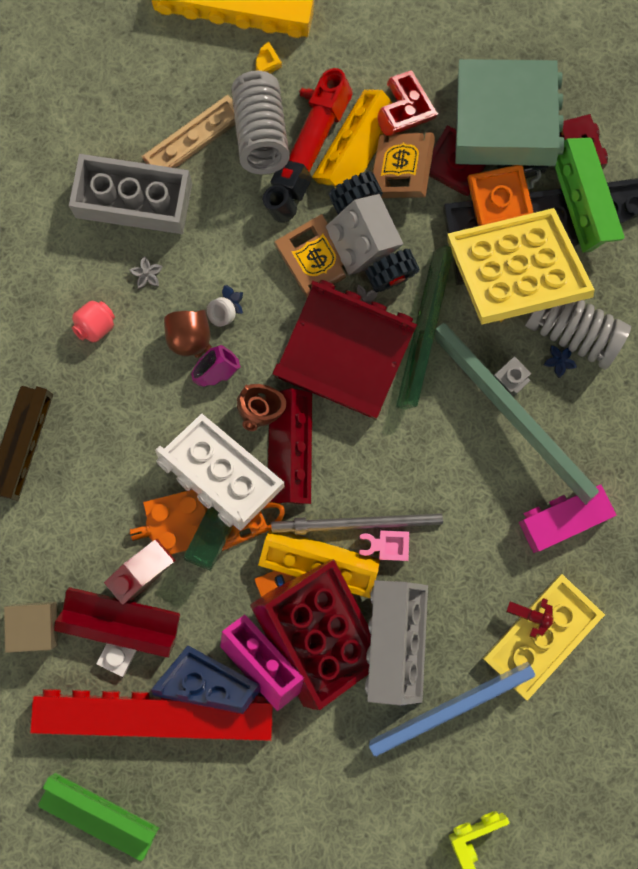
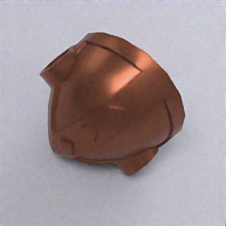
M246 384L237 397V408L243 419V427L248 431H255L258 427L276 421L286 408V399L283 394L267 385ZM259 393H262V394H264L266 397H262V396H260V395H258V394H259Z

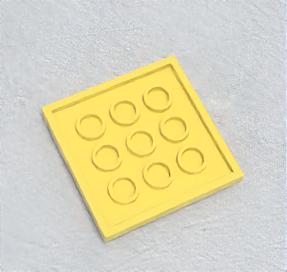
M554 208L447 234V242L481 325L593 298L595 290Z

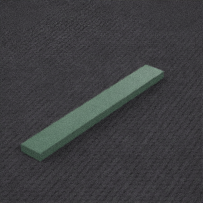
M444 323L437 327L434 339L586 505L599 493L594 484L457 335Z

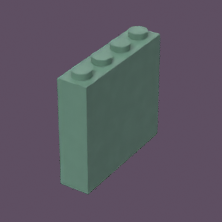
M459 59L455 164L556 166L558 154L562 155L564 150V137H559V132L563 130L564 117L559 115V110H562L563 93H558V89L562 87L563 75L562 72H558V60Z

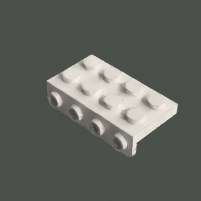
M203 414L198 416L166 448L159 446L155 449L158 456L156 462L165 472L169 473L172 471L178 476L176 479L183 488L188 491L193 489L198 494V500L205 507L216 509L219 512L218 517L227 526L231 527L234 525L240 531L285 487L284 482Z

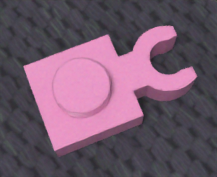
M380 531L379 539H375L370 534L360 535L361 540H368L371 544L369 550H359L360 555L369 556L374 552H379V560H409V532Z

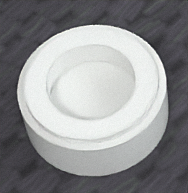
M220 297L214 299L207 306L208 319L215 326H225L235 318V307L227 298Z

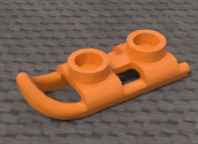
M269 502L263 509L278 508L280 514L274 522L282 521L285 514L284 506L279 503ZM260 511L241 531L234 525L231 527L227 526L223 521L212 525L213 531L219 529L225 543L220 548L224 551L269 531L271 524L267 526ZM250 528L251 533L242 537L240 536L239 533L241 531Z

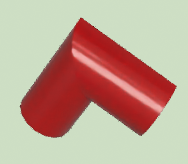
M412 70L389 78L387 85L397 102L381 107L378 112V124L386 136L394 135L436 118L438 113Z

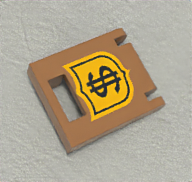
M432 132L425 134V140L422 133L394 134L389 136V138L385 134L379 136L373 173L383 192L381 198L426 197L435 141ZM387 179H410V184L408 187H391Z
M322 214L274 242L275 247L306 297H308L311 291L308 286L311 285L312 281L319 283L320 280H325L336 284L346 278V274L342 269L344 265L325 227L328 223ZM312 229L316 237L294 248L291 241Z

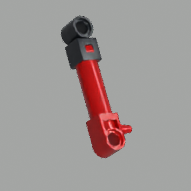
M331 68L321 75L315 90L302 88L299 91L301 97L310 100L309 105L312 109L289 154L288 163L274 173L270 181L273 186L264 192L262 198L264 206L278 222L290 221L296 215L297 204L293 199L302 201L312 180L310 170L333 123L340 122L352 98V88L341 69Z

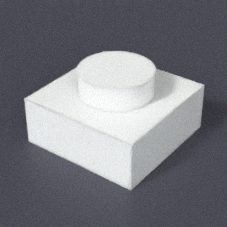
M106 644L97 665L124 677L137 650Z

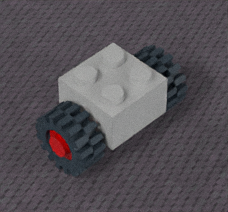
M370 171L362 172L359 176L354 175L351 179L344 180V183L336 185V188L332 189L331 193H329V197L338 215L325 227L348 275L365 271L374 292L388 290L415 276L420 271V268L411 250L404 249L403 251H397L395 254L393 253L403 245V242L381 198L383 192L374 173Z

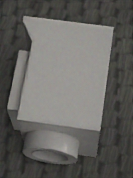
M514 356L494 377L514 397L531 381L528 377L532 373Z

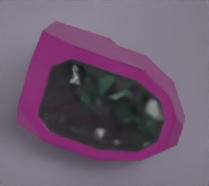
M223 345L210 348L199 359L193 368L191 376L193 382L198 386L216 385L223 380H229L241 366L239 359L232 351Z

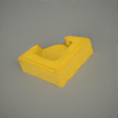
M267 42L260 49L256 58V71L272 73L282 68V62L270 42Z

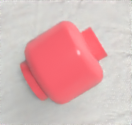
M89 301L74 312L72 317L74 326L72 330L81 340L86 338L91 342H97L113 329L115 316L104 302Z

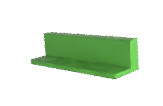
M567 138L564 141L563 154H558L555 169L582 252H591L606 242L621 241L625 236L593 140L591 138Z
M57 773L48 777L43 787L45 792L38 804L39 808L139 861L144 860L159 827Z

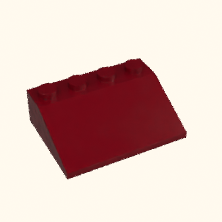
M334 559L271 590L250 604L267 639L304 678L300 694L297 695L303 707L320 711L369 674L370 664L367 661V651L371 646L369 626Z

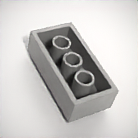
M79 154L69 208L75 218L183 234L192 189L189 170Z

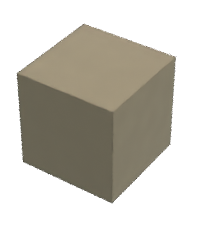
M57 602L24 603L5 606V653L52 650L58 646V634L54 631L55 620L57 619Z

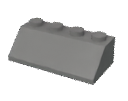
M374 580V587L370 594L373 613L369 620L371 646L367 651V661L370 664L369 677H367L365 683V691L368 694L367 702L393 705L423 703L428 585Z

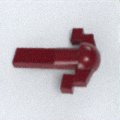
M542 598L540 608L545 609L544 614L509 602L507 613L540 625L539 629L532 628L530 633L532 638H536V635L543 637L554 622L553 606L547 604V599Z

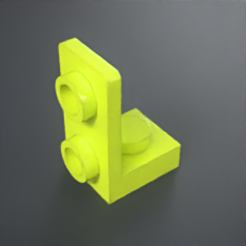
M497 811L487 813L481 817V822L474 825L463 823L453 829L454 833L448 835L461 869H476L474 862L478 861L472 843L466 844V842L510 824L504 813L498 814Z

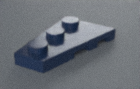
M187 645L151 690L153 696L243 714L260 692V686L256 682Z

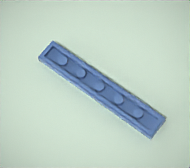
M525 662L371 739L369 747L373 755L378 756L534 678L535 673L531 665Z

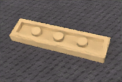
M226 95L142 156L146 164L171 168L179 166L236 125L233 100L229 95Z

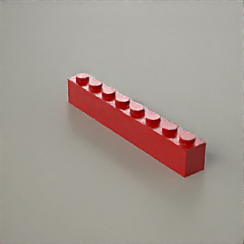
M43 689V694L33 696L30 733L271 741L273 706L263 695H257L245 712L241 714L163 697L152 698L149 697V692H132L131 697H120V691H102V696H90V690H72V695H61V689Z

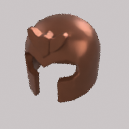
M205 310L197 312L176 311L164 317L166 344L175 354L187 357L194 355V357L199 358L202 353H206L212 348L209 344L210 329Z

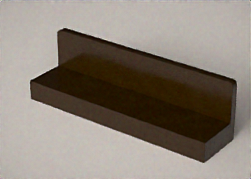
M21 386L0 446V497L19 501L53 398V394L45 388L36 386L33 389Z

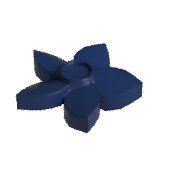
M224 285L222 290L223 297L233 303L236 313H243L242 307L239 304L243 298V292H234L231 287Z
M550 346V353L553 358L546 360L543 365L555 367L554 371L558 378L565 373L566 369L577 368L575 362L572 359H568L572 354L568 348L561 352L557 347Z

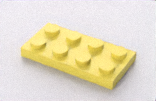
M559 574L529 607V609L544 614L545 609L540 608L542 598L547 599V604L553 606L554 622L543 637L536 635V638L530 637L532 628L539 629L540 625L520 617L482 658L499 675L528 662L535 673V677L513 688L527 701L605 616L563 574Z

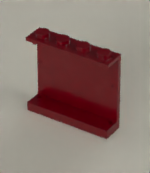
M320 280L319 283L312 281L311 291L279 364H276L272 374L280 380L377 420L417 324L413 323V318L406 314L398 312L396 316L387 312V307L380 303L372 301L370 305L361 301V296L354 292L346 291L344 294L335 290L336 286L328 281Z

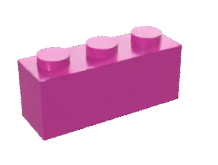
M602 485L596 486L599 493L586 505L577 495L569 499L562 495L549 501L551 507L541 511L538 506L523 513L526 519L519 521V524L533 553L544 550L617 516Z
M243 615L222 631L220 648L248 679L259 684L260 692L277 711L300 694L304 678L246 615Z

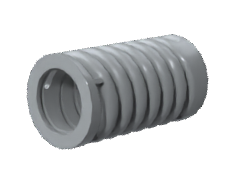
M250 71L236 78L231 87L240 164L245 170L254 174L274 173L282 169L289 161L280 85L277 78L268 72Z
M584 300L532 312L524 325L533 331H537L542 325L540 334L547 336L556 323L549 337L553 342L557 341L566 327L559 341V345L562 347L567 345L577 330L568 347L571 352L577 350L587 334L578 351L580 357H584L598 337L588 356V361H600L599 367L604 370L611 365L620 352L632 327L620 319H614L610 314L604 315V311L601 309L595 310L592 304L585 305ZM609 341L608 346H607L605 352L602 351V349L605 347V345H606L607 342Z

